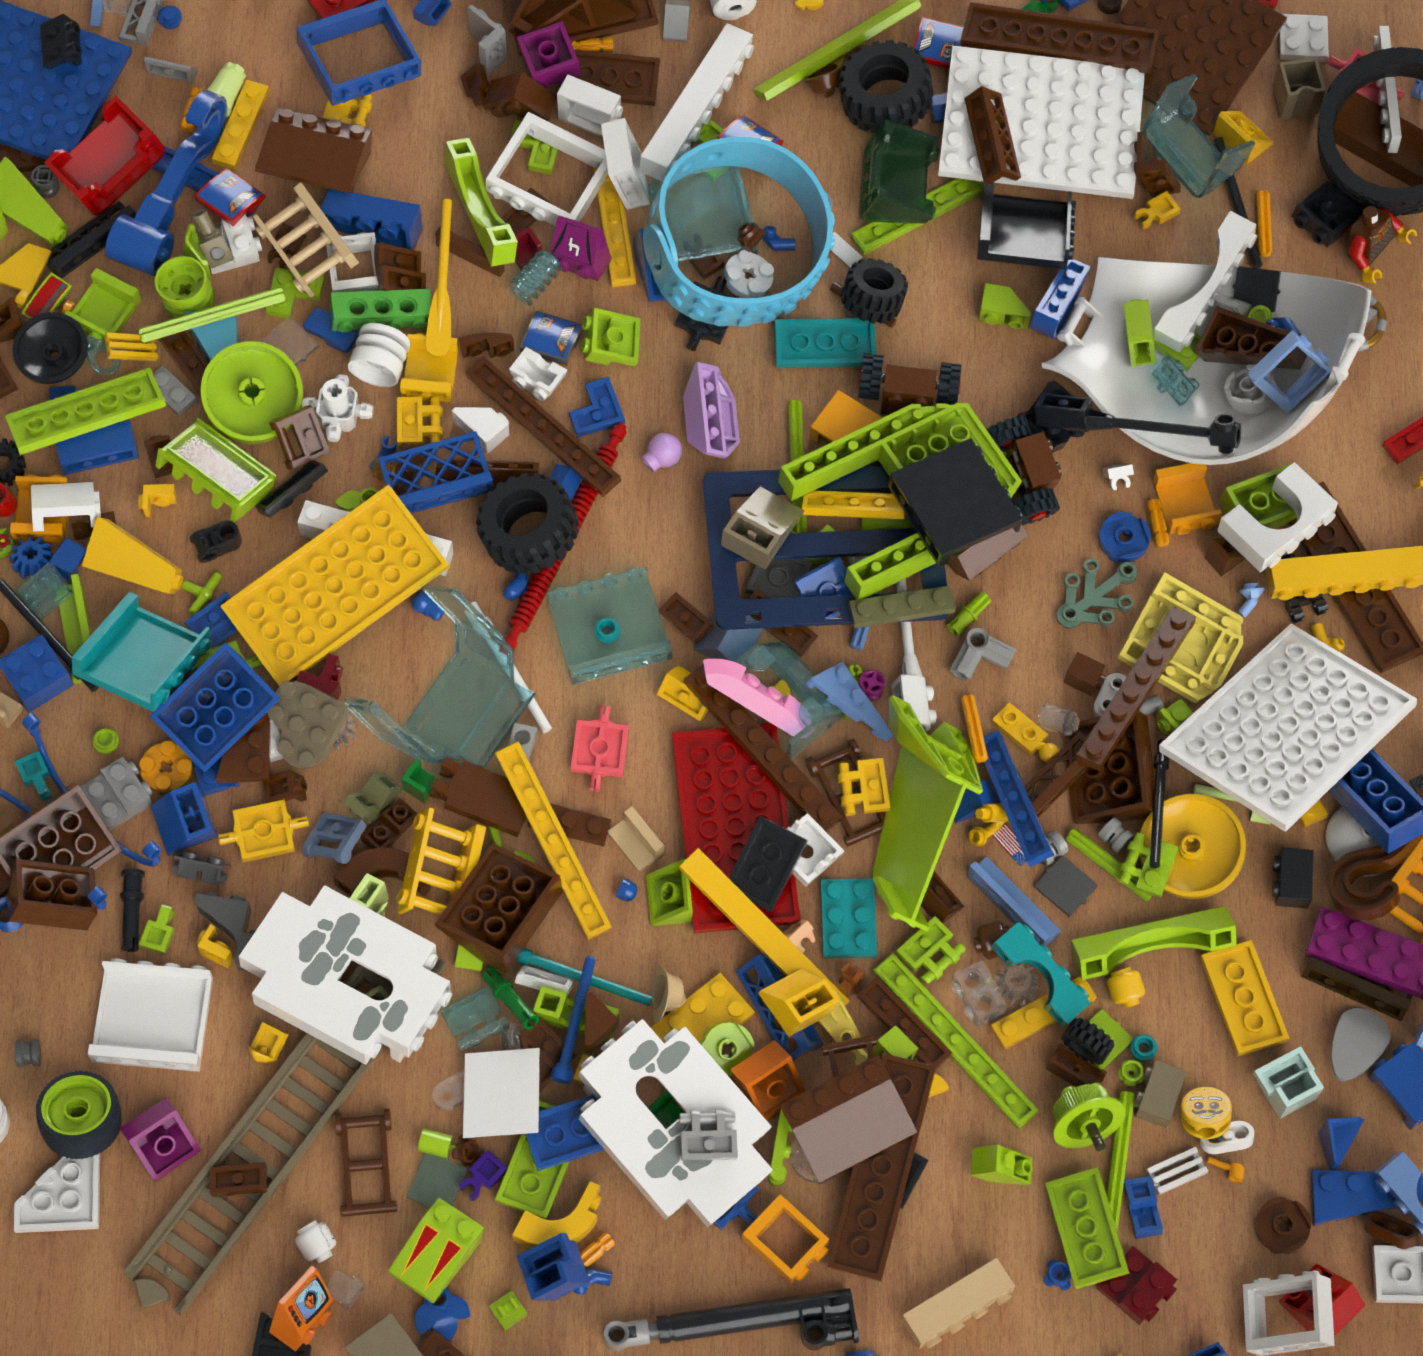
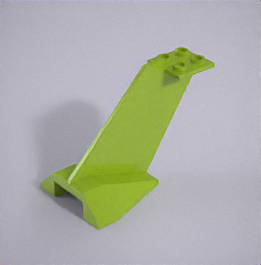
M892 695L889 698V727L897 742L901 744V749L889 798L891 808L890 811H886L872 879L878 888L876 890L877 894L884 900L887 906L886 911L893 919H900L913 928L918 927L928 931L930 926L920 909L924 895L965 789L967 788L980 795L983 792L971 747L962 731L943 722L931 735L926 734L911 705Z

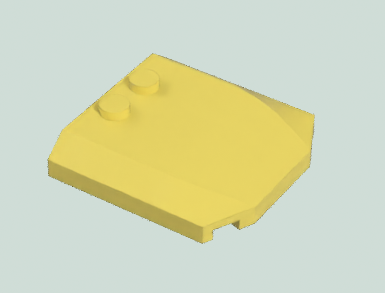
M1164 572L1130 631L1117 659L1134 667L1172 607L1196 616L1194 626L1157 681L1196 704L1218 690L1226 678L1243 645V636H1241L1243 617Z

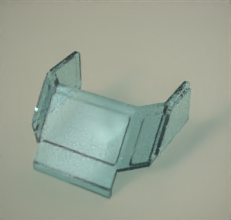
M426 585L423 591L455 622V654L405 725L399 726L374 701L347 696L344 702L348 705L347 708L379 739L418 760L421 759L427 763L436 764L442 763L445 757L452 760L463 758L476 766L485 768L513 728L514 722H517L536 693L514 683L513 648L503 639L504 636L457 589Z

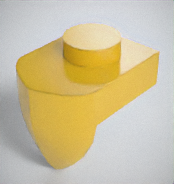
M262 1022L252 1045L249 1047L250 1055L259 1063L275 1062L289 1034L266 1022Z

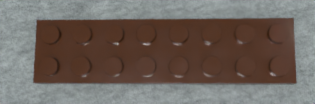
M970 2L961 36V45L986 50L1088 61L1125 70L1134 68L1139 73L1151 74L1160 30Z
M1324 481L1319 483L1318 485L1334 499ZM1338 504L1335 510L1336 516L1328 525L1322 524L1310 539L1306 540L1304 538L1300 541L1309 556L1366 551ZM1297 518L1288 522L1290 526L1297 522ZM1370 589L1364 593L1348 591L1340 595H1333L1380 674L1423 654V642L1391 590Z
M885 1053L882 1054L881 1061L918 1133L853 1166L827 1266L830 1269L880 1282L883 1279L936 1072V1066Z

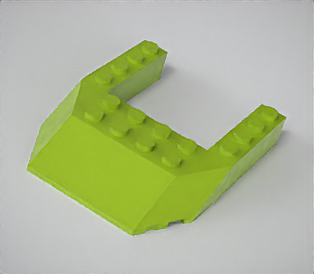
M938 403L935 406L911 404L781 466L778 482L789 499L794 501L876 460H879L890 476L892 472L972 438L976 446L979 445L981 447L984 459L989 466L991 465L995 469L997 479L1009 491L1010 499L1021 485L1022 480L968 403H956L954 405ZM918 533L847 567L844 582L856 600L865 599L936 562Z

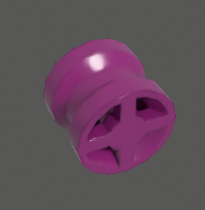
M877 670L865 671L859 681V686L870 701L880 699L884 693L885 678Z

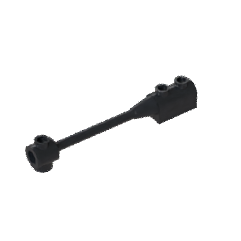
M1042 393L1035 406L1037 426L1045 428V432L1050 435L1058 434L1061 429L1069 430L1072 437H1082L1085 432L1092 430L1123 428L1206 437L1210 445L1217 446L1218 451L1223 454H1229L1234 451V448L1237 449L1241 440V424L1236 423L1235 416L1231 414H1220L1215 417V420L1209 427L1116 418L1113 415L1093 410L1091 398Z

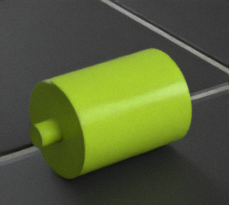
M423 1129L418 1151L448 1159L450 1151L455 1149L456 1146L452 1145V1135Z

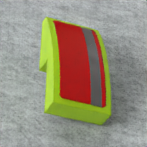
M51 272L21 313L31 319L39 314L54 312L57 306H61L73 286Z

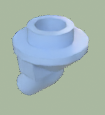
M1259 583L1244 584V589H1240L1239 593L1247 601L1237 611L1238 614L1246 618L1256 606L1257 600L1265 591V588H1259Z

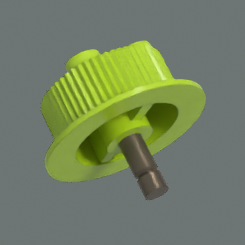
M1100 1083L1085 1084L1079 1087L1069 1086L1062 1090L1061 1097L1053 1105L1052 1114L1056 1120L1053 1128V1137L1056 1143L1062 1147L1082 1148L1094 1145L1096 1151H1102L1106 1148L1104 1139L1113 1134L1123 1123L1126 1115L1125 1107L1118 1099L1109 1097L1107 1090Z

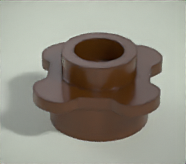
M463 1134L460 1135L458 1143L455 1145L456 1148L452 1150V1158L461 1161L462 1166L468 1167L478 1158L479 1146L477 1142L463 1138Z

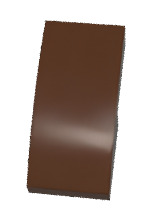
M479 333L459 338L460 350L464 358L478 356L486 350L490 358L503 357L514 351V341L511 334Z
M399 798L381 813V817L377 822L361 834V840L371 849L390 847L413 824L417 813Z

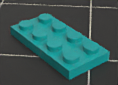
M860 318L775 319L776 368L862 367L864 353L876 354L875 324L866 320L864 322Z

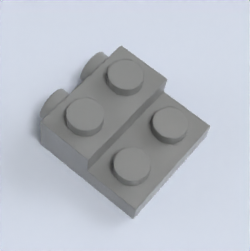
M124 757L101 769V775L80 787L109 831L153 805L150 795L153 794L151 788L146 781L140 783L136 777L139 774L137 767L132 760L126 762Z

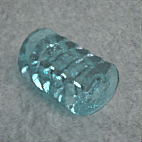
M536 252L534 258H531L528 264L522 268V271L517 273L516 278L510 281L512 292L522 303L531 306L533 304L531 298L538 299L539 297L537 291H545L543 284H551L549 277L554 279L557 277L555 269L562 271L561 264L548 252Z

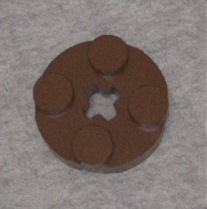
M1277 1197L1267 1201L1259 1210L1254 1221L1255 1232L1259 1241L1274 1254H1288L1299 1250L1306 1243L1310 1235L1311 1218L1308 1211L1301 1203L1293 1202L1284 1197ZM1278 1219H1281L1283 1222H1289L1288 1232L1277 1229Z

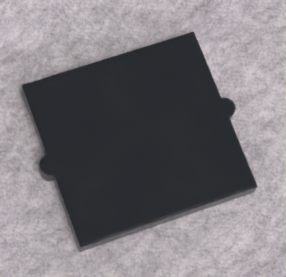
M1239 266L1237 268L1236 282L1232 286L1234 288L1233 298L1251 304L1252 308L1263 305L1269 308L1271 312H1275L1277 296L1281 292L1279 290L1281 271Z

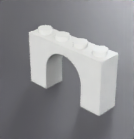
M1295 462L1276 476L1272 490L1294 510L1297 522L1293 526L1286 529L1268 528L1260 524L1239 504L1221 518L1217 530L1260 573L1267 567H1274L1280 561L1282 555L1286 552L1288 554L1292 553L1299 546L1300 541L1304 538L1306 540L1310 539L1317 532L1318 527L1322 524L1328 525L1336 516L1335 510L1338 502Z

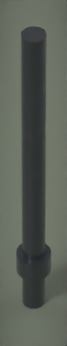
M1218 137L1214 139V144L1218 154L1216 159L1219 168L1223 170L1236 214L1248 220L1231 166L1233 164L1231 154L1227 152L1223 138ZM1255 242L1251 248L1247 247L1253 268H1259L1263 264Z
M0 578V592L39 635H43L50 647L69 666L70 673L72 674L73 655L3 578ZM73 675L77 680L80 679L89 688L91 692H95L99 688L98 686Z
M1165 739L1158 740L1157 754L1154 756L1153 764L1156 773L1149 861L1151 868H1159L1161 859L1166 770L1169 769L1170 758L1159 752V745Z

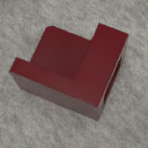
M530 226L514 234L518 241L515 262L521 271L543 260L542 244Z

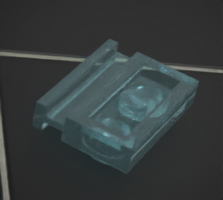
M47 563L20 586L15 593L42 620L68 598L73 591L68 588L66 581L54 564Z

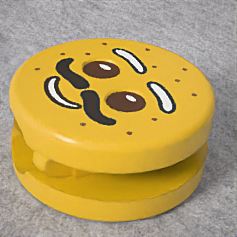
M1198 1087L1192 1089L1183 1097L1180 1119L1183 1128L1190 1135L1200 1139H1214L1220 1137L1229 1129L1232 1117V1104L1224 1092L1213 1087Z

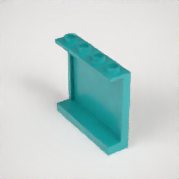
M129 592L72 656V674L154 712L160 704H164L167 701L170 692L175 687L180 686L186 673L195 668L198 659L209 651L212 644L210 628L206 627L201 634L195 633L139 607V596Z

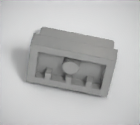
M471 4L467 7L469 33L479 41L480 65H483L486 76H489L507 59L506 31L501 24L490 20L482 9H477Z

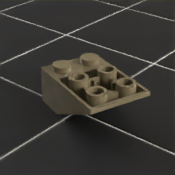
M759 487L735 512L724 528L721 546L766 570L804 513V510Z

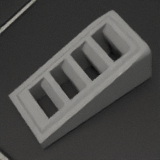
M1216 295L1214 299L1218 307L1246 317L1252 309L1251 304L1232 297Z

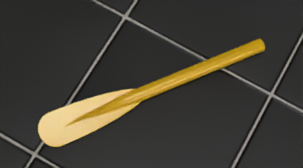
M450 199L442 200L437 288L430 307L426 333V350L434 357L445 356L451 349V309L447 291L452 200Z

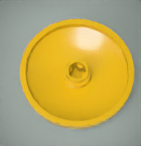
M1184 794L1164 801L1162 841L1179 847L1164 891L1184 899H1201L1221 892L1235 880L1245 860L1246 839L1239 819L1224 803L1206 795ZM1153 812L1145 820L1140 832L1146 836L1143 845L1149 848L1151 846ZM1140 855L1141 863L1143 866L1146 857Z

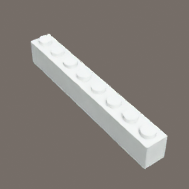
M728 23L726 24L640 157V172L663 182L674 163L690 150V144L692 141H697L702 125L708 124L713 108L719 107L723 97L722 94L724 91L728 92L731 88L734 75L740 74L744 65L743 61L745 58L749 59L754 50V45H752L753 34Z

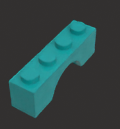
M1018 921L990 947L1007 966L1028 964L1043 974L1048 985V998L1044 1008L1061 1027H1064L1091 1004L1087 999L1089 996L1081 986H1076L1069 979L1071 975L1062 965L1058 966L1051 958L1053 956L1051 951L1045 945H1039L1033 938L1035 936L1033 931L1026 924L1022 925Z

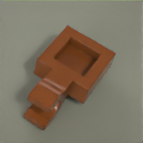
M846 962L840 969L842 976L838 981L840 983L839 990L847 998L862 983L865 972L858 966L852 969L849 962Z

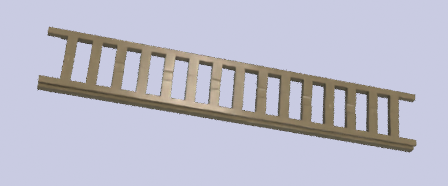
M440 959L431 971L440 976L446 968L447 962ZM360 964L345 982L346 985L355 990L360 987L363 981H366L375 988L381 985L389 995L393 991L392 984ZM306 1033L123 1272L124 1275L134 1282L147 1264L187 1292L174 1309L177 1314L182 1316L386 1046L382 1044L378 1055L374 1059L370 1058L365 1065ZM315 1044L355 1071L346 1083L307 1057ZM298 1066L338 1092L330 1105L290 1078ZM282 1087L322 1114L313 1127L273 1100ZM265 1109L305 1136L297 1148H294L257 1122ZM249 1131L289 1158L280 1171L240 1144ZM232 1153L248 1164L265 1162L267 1165V1177L272 1180L267 1187V1192L244 1194L255 1202L246 1215L221 1197H212L210 1190L206 1188L210 1183V1167L224 1166L223 1164ZM198 1197L238 1224L230 1237H227L189 1210ZM181 1219L221 1247L212 1260L172 1232ZM164 1241L204 1269L195 1283L155 1255Z

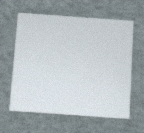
M540 1048L465 1054L463 1138L538 1133Z

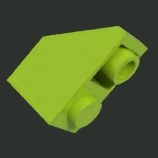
M985 283L979 321L990 325H1007L1013 329H1028L1031 312L1010 287Z
M998 1144L972 1148L971 1175L987 1182L1031 1185L1033 1158Z

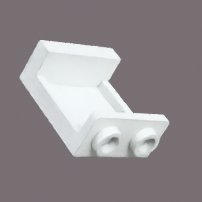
M93 482L31 485L33 531H44L43 517L90 515L91 527H94L96 518L101 517L99 491H94Z

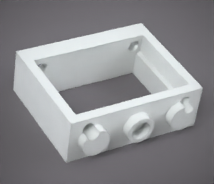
M612 119L609 122L602 123L601 128L608 175L626 210L650 205L646 174L639 171L642 152L626 119Z
M1313 1270L1303 1271L1302 1276L1295 1277L1292 1274L1278 1275L1276 1280L1258 1278L1253 1280L1254 1283L1243 1284L1247 1352L1264 1356L1334 1346L1330 1278L1320 1275L1319 1271ZM1312 1290L1315 1330L1267 1337L1265 1297Z

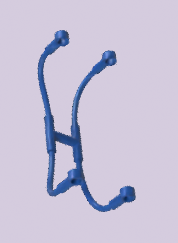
M34 713L28 714L21 723L30 732L31 736L34 737L46 767L61 791L65 786L55 771L41 739L39 729L41 721ZM0 788L1 797L20 808L26 814L32 811L27 805ZM154 841L149 842L142 850V853L148 859L130 851L117 842L122 849L121 853L141 864L154 867L160 862L159 854L162 849ZM95 883L96 888L89 893L88 899L99 910H105L107 894L101 887H97Z

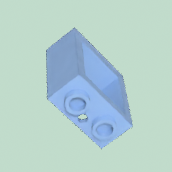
M1293 330L1248 372L1252 382L1287 414L1332 371L1328 365L1330 359L1320 349L1317 352L1311 348L1312 342L1303 334L1298 336ZM1299 347L1315 364L1284 392L1266 375L1292 350Z

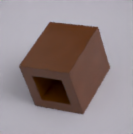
M1077 652L1066 672L1063 683L1092 696L1095 688L1100 690L1106 679V676L1103 675L1105 665Z

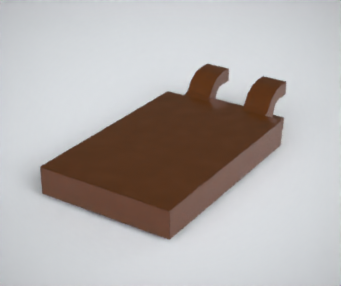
M445 757L439 775L451 778L452 780L448 786L442 780L435 778L431 787L430 797L446 801L444 809L518 838L526 820V815L508 779L466 761L460 767L454 760Z

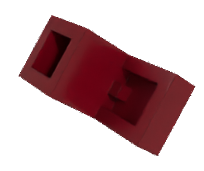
M328 655L320 676L300 671L296 681L311 685L338 699L342 693L339 680L343 672L339 656Z

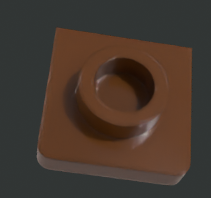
M157 435L144 442L155 479L172 474L173 464L167 462L160 469L155 466L158 448H164L171 442L169 435Z
M288 770L271 776L269 782H264L266 803L284 799L285 801L296 799L301 802L307 800L306 780L296 772Z

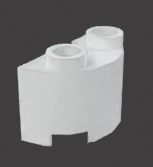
M527 347L509 368L511 375L514 377L511 381L520 389L524 390L525 388L540 401H545L567 374V369L554 362H546L540 354Z

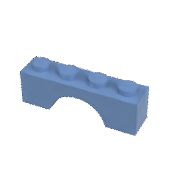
M1397 1151L1373 1172L1378 1178L1375 1182L1384 1193L1390 1192L1396 1199L1393 1202L1402 1214L1408 1213L1414 1220L1412 1225L1423 1236V1207L1417 1197V1183L1422 1172L1403 1151Z

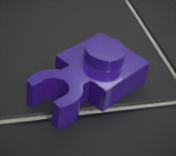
M487 1150L469 1169V1173L473 1177L463 1180L460 1183L459 1189L462 1192L468 1186L474 1187L475 1190L470 1195V1200L474 1201L480 1195V1188L484 1185L490 1190L506 1173L508 1167Z

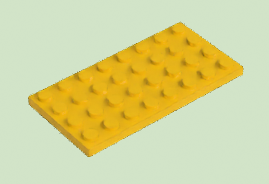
M387 485L221 605V608L280 687L285 681L292 682L297 679L300 671H308L450 568V566L390 485Z

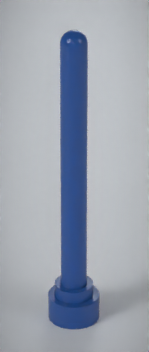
M593 956L585 958L560 1062H557L556 1067L552 1068L550 1079L564 1084H571L574 1072L571 1071L572 1066L570 1063L586 1002V992L589 990L595 966V958Z

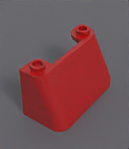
M117 95L104 103L101 113L104 121L70 153L64 149L55 150L44 162L95 216L110 208L162 159L166 151L156 135Z

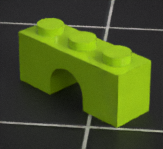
M541 986L533 1012L547 1025L568 1030L574 1001L567 997V993ZM586 1005L584 1006L578 1034L584 1036ZM605 1005L619 1019V1009ZM615 1031L610 1036H608L604 1040V1042H608L610 1039H612L614 1037Z

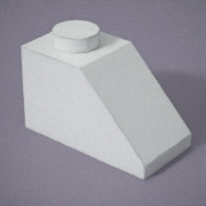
M455 407L452 410L453 423L465 434L477 431L482 450L487 454L509 436L508 419L500 412L497 414L492 408Z

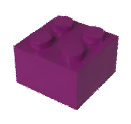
M563 21L517 37L520 53L530 78L543 87L547 88L564 82L567 74L573 77L581 76L579 61Z

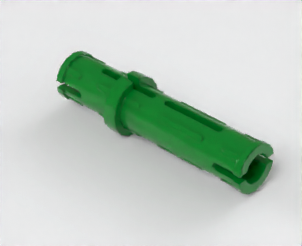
M487 968L492 977L484 971L482 979L493 990V995L498 1000L503 1001L526 1030L533 1028L528 1022L529 1019L536 1026L539 1022V1017L513 990L514 986L509 980H505L496 968Z

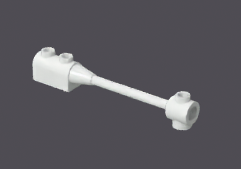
M906 578L896 583L897 593L907 592ZM900 622L904 648L902 674L891 684L892 695L911 705L926 732L931 729V725L936 723L937 718L936 711L930 710L928 701L933 699L934 690L932 686L926 685V680L922 675L914 653L911 622Z

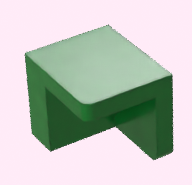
M416 759L401 778L403 790L425 804L430 797L431 787L436 777L422 769L421 761Z

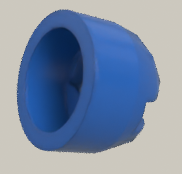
M624 878L615 897L623 901L633 900L638 891L636 884Z

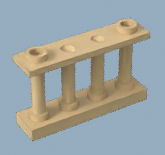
M299 183L294 187V190L299 195L295 198L296 201L266 223H263L257 214L254 215L253 218L258 224L254 228L263 240L266 237L270 240L296 278L292 281L300 292L305 290L311 298L314 296V293L308 284L339 262L342 264L346 261L351 269L359 264V262L304 185ZM308 208L311 212L308 215V219L276 241L270 231L301 209L304 211ZM321 226L324 230L320 233L321 236L289 259L283 249L313 227ZM333 243L337 248L333 251L334 254L301 276L295 267L328 244L330 246Z

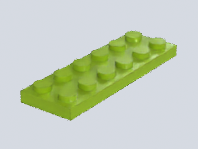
M149 367L4 416L19 454L22 455L166 407V403Z

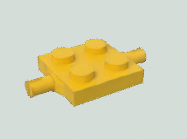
M285 799L232 810L235 821L234 832L218 834L220 846L236 842L240 848L243 863L295 852L293 842L294 829L309 827L308 817L291 819L287 812Z

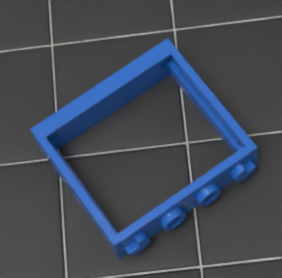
M378 0L296 27L297 44L332 106L421 76V59L387 0ZM383 23L405 62L334 85L312 46Z

